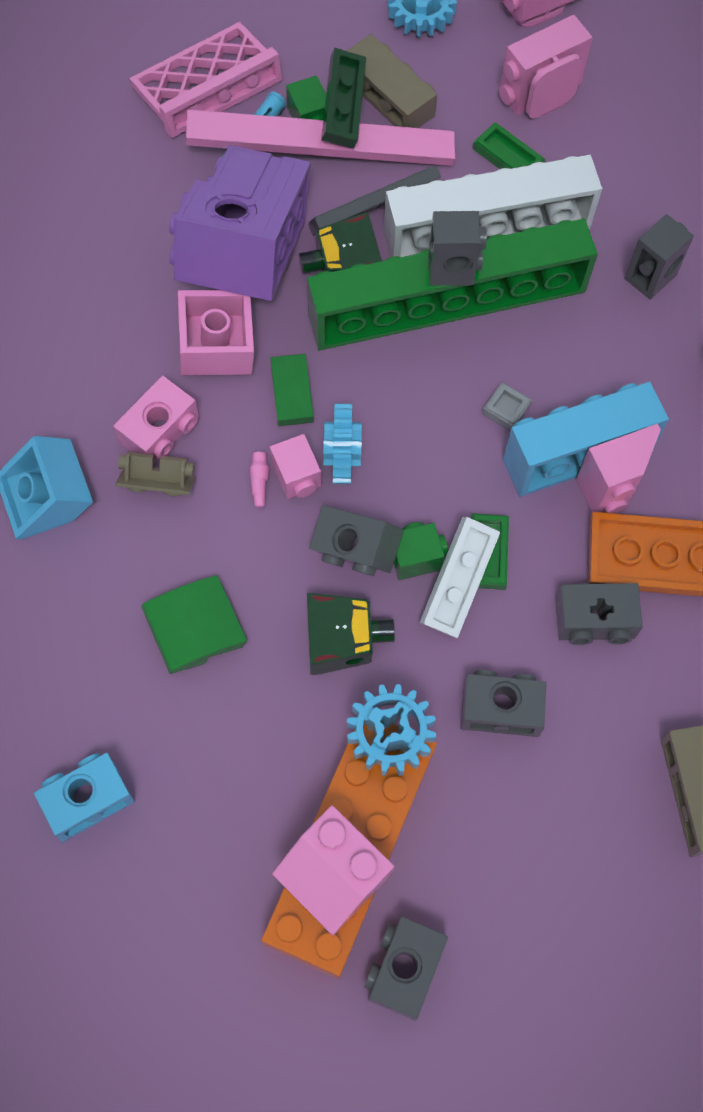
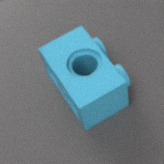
M96 753L84 758L78 763V769L65 776L63 773L51 776L41 784V789L34 792L54 835L61 842L72 838L135 802L108 753L103 755ZM84 785L92 786V795L86 802H74V794L79 787Z

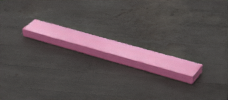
M187 109L186 145L228 149L229 145L265 152L453 166L455 162L454 131L360 123L358 142L354 149L321 140L323 120Z

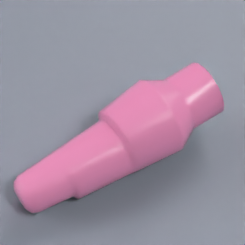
M254 452L252 453V464L249 467L254 504L256 507L261 508L265 505L266 482L269 478L270 467L267 464V453Z

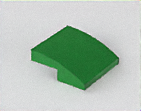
M218 575L166 592L143 603L141 606L170 674L203 665L209 657L243 648L247 642Z

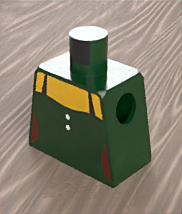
M368 212L319 228L316 231L317 250L299 253L303 274L321 270L322 272H334L348 269L356 264L367 265L382 261Z
M307 593L311 675L369 664L372 662V643L395 641L394 620H371L370 602L368 600Z

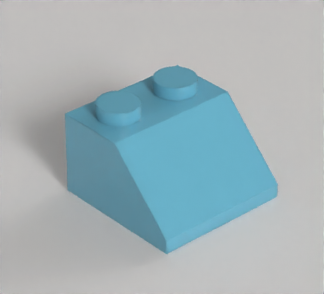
M33 436L0 470V493L16 539H24L73 522L93 503L71 439Z

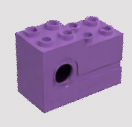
M229 145L223 158L219 157L217 159L214 175L208 176L207 181L196 179L189 193L184 192L178 213L173 212L171 216L169 232L174 235V243L171 247L169 261L170 264L174 265V280L272 301L306 222L311 162L286 156L283 158L273 157L271 153Z

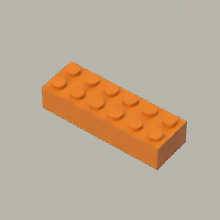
M364 724V736L371 746L375 739L374 734ZM392 724L389 728L385 727L383 742L393 732L398 733L399 726ZM425 742L431 749L429 757H423L418 754L419 767L414 769L409 763H406L404 773L401 776L398 775L395 767H389L386 776L381 775V765L378 764L367 770L365 768L367 757L364 755L361 758L355 759L353 756V751L359 745L348 744L313 824L333 805L383 856L390 860L433 757L437 742ZM399 749L390 751L386 755L394 756L405 752ZM284 887L261 942L268 948L340 979L375 893L332 936Z

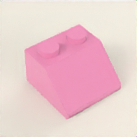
M658 423L588 449L576 481L592 512L619 514L628 507V503L644 475L661 429Z
M331 805L300 837L272 875L334 936L393 874L395 866Z

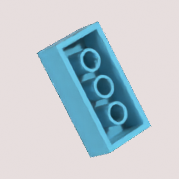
M651 382L640 385L631 383L623 386L616 393L604 397L602 395H595L586 399L582 404L568 408V406L558 407L547 416L535 420L531 417L520 420L511 427L503 462L519 497L577 478L588 449L658 423L661 431L656 441L657 444L669 418Z

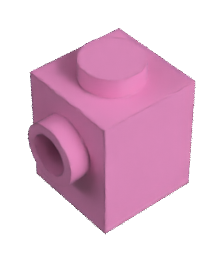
M305 434L269 446L272 466L287 499L295 496L298 498L309 496L317 488L321 487V470Z

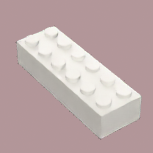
M591 155L570 156L563 160L546 163L536 162L529 166L512 169L503 168L496 172L479 175L469 174L462 178L445 181L435 180L428 184L412 187L402 186L386 191L384 236L390 257L414 255L429 249L433 211H479L480 226H486L487 239L497 234L508 235L522 232L530 227L541 228L555 225L563 220L574 221L585 218L590 230L602 192V186Z

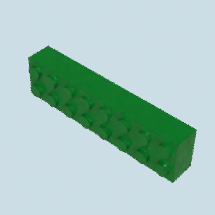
M583 218L574 221L563 220L555 225L541 228L530 227L522 232L508 235L497 234L489 237L486 249L482 250V270L476 271L473 285L430 286L429 249L404 257L393 256L385 261L372 264H356L348 269L339 271H323L315 276L307 277L308 317L317 349L321 351L586 293L598 252L586 220Z

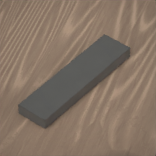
M433 165L318 215L309 222L308 226L312 235H315L316 231L321 227L384 205L386 191L402 186L412 187L428 184L441 178L437 166L434 167Z

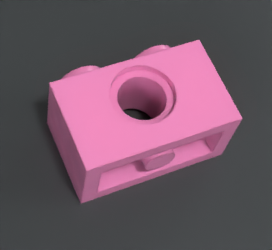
M162 375L113 425L118 442L131 452L153 454L155 463L158 459L160 460L161 456H168L174 446V442L182 434H188L195 427L199 417L196 400ZM159 420H165V421H167V422H166L164 425H162V426H159V427L152 426V424H153L154 422H156V421H159Z

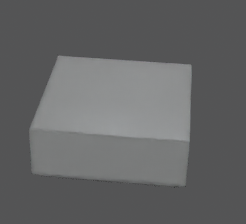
M501 382L483 408L482 415L511 431V427L519 422L530 408L532 399Z

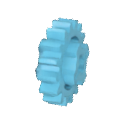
M388 0L387 8H389L388 17L394 18V26L400 27L404 25L405 34L415 30L417 37L421 36L422 31H427L429 36H433L435 28L441 32L445 31V24H452L457 7V0Z
M335 403L334 422L324 421L323 465L333 466V484H351V466H361L362 422H352V404Z
M399 684L395 686L393 693H387L385 686L379 685V693L376 697L369 691L364 692L365 705L356 702L352 705V711L358 718H347V727L356 730L347 735L348 744L359 745L353 751L354 758L358 759L365 755L367 757L365 767L367 770L373 768L375 764L381 765L382 776H386L389 767H395L398 775H403L406 763L417 769L420 764L417 755L429 757L431 749L425 742H435L436 733L427 730V728L435 725L436 718L435 716L424 715L428 710L429 703L427 701L419 704L415 703L417 693L415 690H412L407 696L401 695L402 689ZM385 705H396L394 708L390 709H379V707ZM411 714L418 724L419 736L409 726L408 720ZM400 718L398 733L393 732L383 742L385 727L389 728ZM364 724L374 734L375 739L371 746L364 736ZM399 749L405 752L394 756L386 755L390 751Z

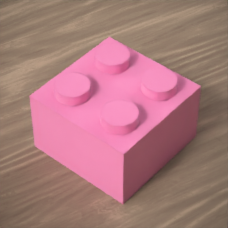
M178 290L180 376L252 375L254 342L251 297L222 290Z

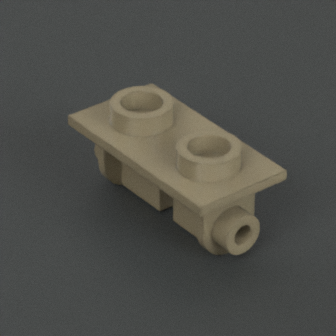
M128 451L127 455L120 454L118 468L123 470L116 481L117 487H126L133 492L159 491L169 496L190 495L196 481V476L194 475L195 463L188 462V458L161 456L160 468L154 467L153 454Z

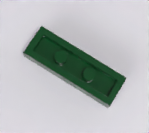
M334 48L330 57L321 140L354 149L358 142L366 65L365 56Z

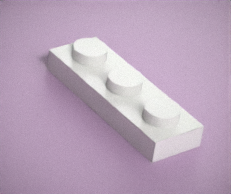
M462 517L419 623L451 637L458 638L499 537V531L469 517Z

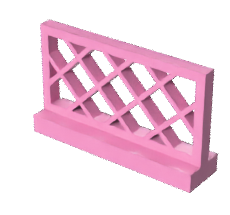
M238 22L129 79L135 91L162 120L165 131L171 138H174L186 131L187 109L223 112L282 81L283 77L279 54L273 47L266 49L241 22ZM237 36L243 39L242 44L227 43ZM206 52L216 53L214 59L200 58V55ZM223 53L238 54L236 60L222 59ZM245 55H255V56H253V57H251V58H249V59L243 61ZM179 66L188 67L186 73L172 71ZM196 67L210 68L208 75L194 74ZM218 69H224V70H226V71H224V72H222V73L216 75ZM152 80L160 81L158 87L144 86V84ZM168 82L182 83L180 89L166 88ZM190 83H191V84H199V85H197V86H195V87L189 89ZM162 98H170V100L160 104Z

